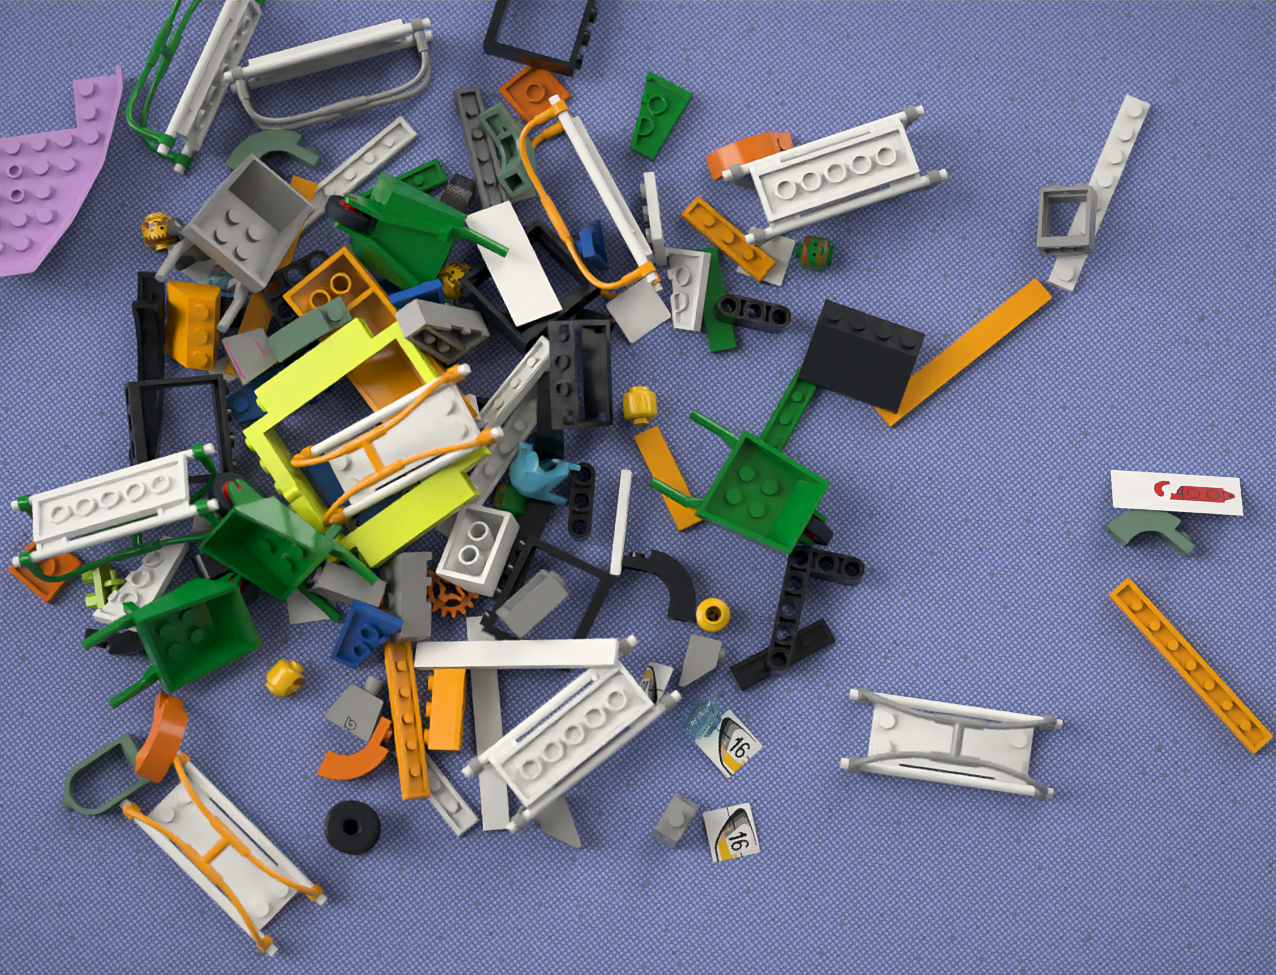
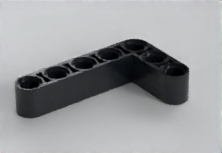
M321 250L313 251L274 272L269 282H274L279 286L277 294L269 295L265 289L260 291L261 297L279 329L299 318L283 298L285 293L299 283L290 281L287 276L288 272L298 270L302 274V279H304L314 270L311 266V260L316 257H320L324 261L327 260L329 256L326 252ZM282 305H287L291 308L292 315L288 318H282L278 315L277 309ZM313 342L303 351L294 355L298 360L305 352L315 348L318 345L317 342ZM335 383L326 390H324L322 393L324 394L331 391Z
M796 546L793 548L786 563L766 658V669L770 674L781 676L788 671L793 656L809 577L846 586L857 585L865 572V566L859 558L807 546ZM801 555L806 559L807 563L797 565L793 561V557ZM821 561L830 562L832 570H822L819 563ZM849 566L855 567L858 575L855 577L848 576L845 568ZM791 580H796L801 584V589L797 591L791 590L787 583ZM790 605L795 608L796 614L787 616L783 613L782 608ZM779 631H786L790 634L791 639L783 642L778 639L777 633ZM775 656H780L785 660V665L783 667H776L772 664L771 659Z

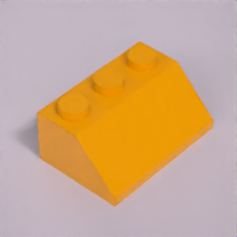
M168 280L166 353L186 368L213 371L219 357L220 331L217 329V326L220 322L221 286Z
M434 669V675H429L428 691L433 692L432 702H427L426 718H430V729L425 728L424 744L428 745L429 751L462 753L468 675L465 669Z

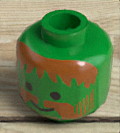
M807 235L803 239V243L797 242L795 258L800 259L799 264L801 268L823 271L826 269V266H831L834 246H830V241L827 238Z
M509 479L507 484L502 483L497 486L492 507L496 510L512 513L516 520L517 517L525 514L529 497L520 494L512 486Z

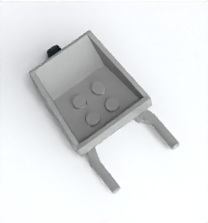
M253 153L217 187L180 232L186 238L174 245L155 275L158 281L164 282L181 254L193 245H196L230 273L234 278L229 281L227 290L234 293V300L217 326V329L224 333L228 330L246 301L249 290L256 294L266 287L314 207L311 202L284 181L286 175L275 166L269 168Z

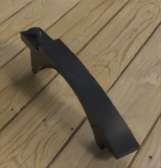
M138 271L137 299L132 302L137 339V381L165 379L166 279L164 282L158 281L155 278L157 273L155 271ZM164 389L140 391L148 461L160 458ZM130 447V450H129L130 467L133 466V465H132V456H131V447Z

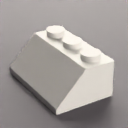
M470 503L460 509L435 573L468 592L493 597L520 527L512 513Z

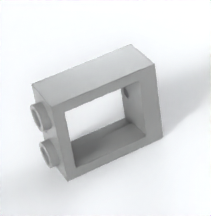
M1078 183L1073 187H1063L1062 185L1054 184L1049 185L1048 188H1040L1037 248L1042 256L1094 254L1097 194L1092 186ZM1087 202L1085 235L1050 237L1052 203Z
M329 561L320 563L306 579V583H309L308 591L348 605H352L354 599H357L375 608H378L387 583L378 579L373 585H370L356 571Z
M541 569L495 613L513 633L522 638L569 595L564 589L567 584L557 573L555 574L553 571L548 573Z

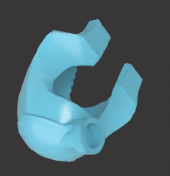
M518 442V454L512 461L509 471L512 486L523 496L566 506L569 499L551 494L550 491L568 475L569 469L579 471L580 465L548 457L539 463L537 453L532 450L533 445ZM551 465H557L555 469L546 471Z

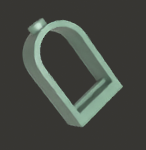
M124 733L70 770L64 782L65 797L61 799L69 813L76 810L79 813L92 816L105 814L120 805L124 799H129L154 782L139 776V782L96 809H86L76 800L74 784L77 777L84 770L119 747L135 770L136 754L140 751V748L130 733Z

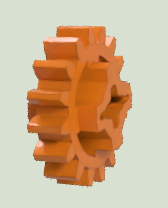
M429 570L427 572L429 577H432L431 586H427L426 596H429L426 602H431L434 605L432 613L441 610L442 618H445L447 613H451L452 618L455 619L456 612L460 611L464 616L466 615L465 607L474 608L471 599L477 600L479 595L469 592L467 596L462 592V588L457 585L455 591L458 595L453 593L446 595L444 585L452 586L453 583L438 576L433 571ZM434 584L440 588V595L437 599L433 595ZM457 601L460 604L455 607L445 606L448 602Z

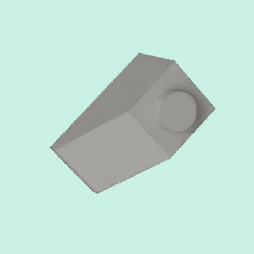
M691 634L678 688H686L714 671L717 663H723L726 649L721 648L722 641Z
M565 796L557 798L533 818L536 829L541 827L543 833L576 849L582 848Z

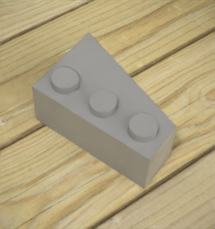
M415 299L395 313L404 338L447 365H450L490 337L483 318L478 311Z
M432 552L401 553L382 564L380 577L381 580L387 582L383 598L384 607L387 609L388 614L404 621L401 628L390 635L391 643L421 642L431 636V602H426L427 586H431L432 577H427V560H432Z

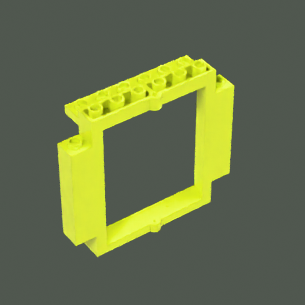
M356 317L254 391L258 397L256 399L258 406L262 411H267L268 414L243 431L247 437L245 442L252 452L256 451L261 458L259 463L262 469L267 474L272 475L276 481L274 483L276 490L290 503L288 505L289 509L322 534H325L331 527L325 526L322 523V519L328 510L300 467H295L291 464L293 457L274 428L282 420L396 339L426 384L439 378L440 376L422 349L404 338L398 321L377 336H374L364 319ZM483 446L449 464L346 537L341 531L335 538V541L344 546L354 556L358 554V557L365 566L369 565L370 568H378L480 496V493L466 473L491 456V452L487 446ZM330 554L324 559V561L334 564L342 561Z

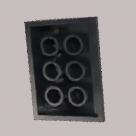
M826 299L805 355L798 380L897 414L921 350L925 334Z

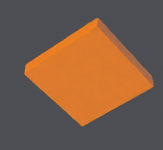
M528 65L498 89V92L526 124L535 119L534 116L539 115L552 106L549 98L558 94L560 99L565 102L571 98L570 93L550 71Z
M34 540L23 552L28 550L32 552L37 551ZM71 553L37 562L42 568L43 573L48 576L66 574L83 566V563ZM12 564L8 569L11 574L47 604H50L71 580L48 583L34 577L28 568H22V566L15 568Z

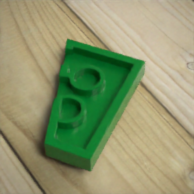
M648 71L647 82L641 99V108L636 120L630 148L633 152L654 162L693 99V94Z

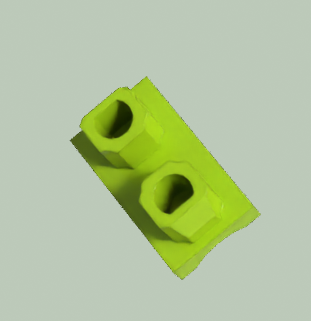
M110 563L81 574L84 584L94 583L95 593L86 594V607L102 609L109 602L107 598L114 590L118 592L120 590L119 587L126 583L125 578L118 579L117 570H111Z

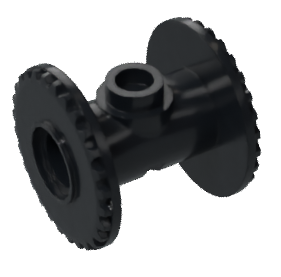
M346 800L330 809L324 821V833L328 843L337 851L349 855H359L372 849L378 842L381 834V822L378 814L369 805L356 800ZM356 820L359 829L355 834L350 835L347 832V825L349 822Z

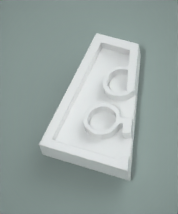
M653 171L644 173L645 183L640 184L642 199H647V205L643 206L645 222H650V228H645L647 243L653 244L657 266L667 265V259L663 244L664 237L660 219L657 185Z
M665 247V254L670 260V269L667 270L668 280H672L673 294L670 297L673 326L679 329L700 331L711 253Z

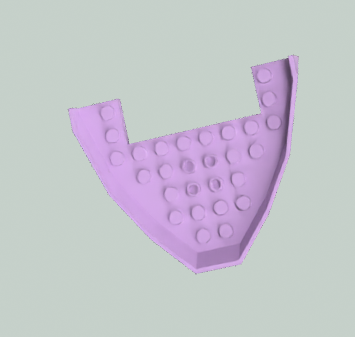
M115 65L116 75L73 80L77 128L0 138V277L34 273L73 223L105 163L126 80L121 65Z

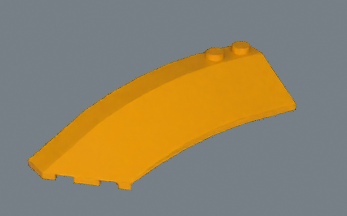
M347 244L283 295V298L299 317L340 296L353 320L356 317L364 319L374 336H377L397 321L395 313L399 311L398 308L393 306L387 293ZM345 325L318 339L319 342L322 343ZM397 339L346 375L374 413L426 385ZM422 349L440 377L447 372L436 357ZM456 385L474 420L478 416L477 412ZM405 409L397 412L396 414L386 418L381 422L385 423L389 421L390 419L400 415Z

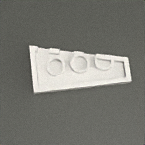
M163 536V537L160 539V541H161V540H165V539H170V538H172V537ZM188 543L168 545L160 550L148 553L142 559L143 564L139 569L134 572L131 571L125 578L127 582L118 592L114 590L107 598L109 602L102 609L98 608L92 616L95 621L110 624L118 618L127 615L123 610V603L132 601L141 608L161 597L190 548ZM135 627L128 629L137 632Z

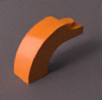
M774 131L728 144L710 153L705 158L712 179L716 181L723 179L722 172L729 170V166L738 163L741 166L792 149L794 145L789 132L775 134Z
M162 691L155 697L153 724L144 745L136 754L135 774L159 784L167 773L179 750L187 725L188 712L183 711V700Z
M382 717L369 743L355 754L339 755L328 750L317 775L336 781H349L362 778L375 771L391 752L382 747L384 742L388 744L394 734L393 722Z

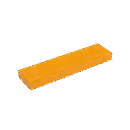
M697 196L681 214V217L758 283L776 266L777 262L760 247H755L753 244L747 245L745 235L701 197Z
M658 426L634 436V440L652 477L659 479L682 494L692 497ZM660 493L679 532L703 521V519L694 515L696 510L686 508Z

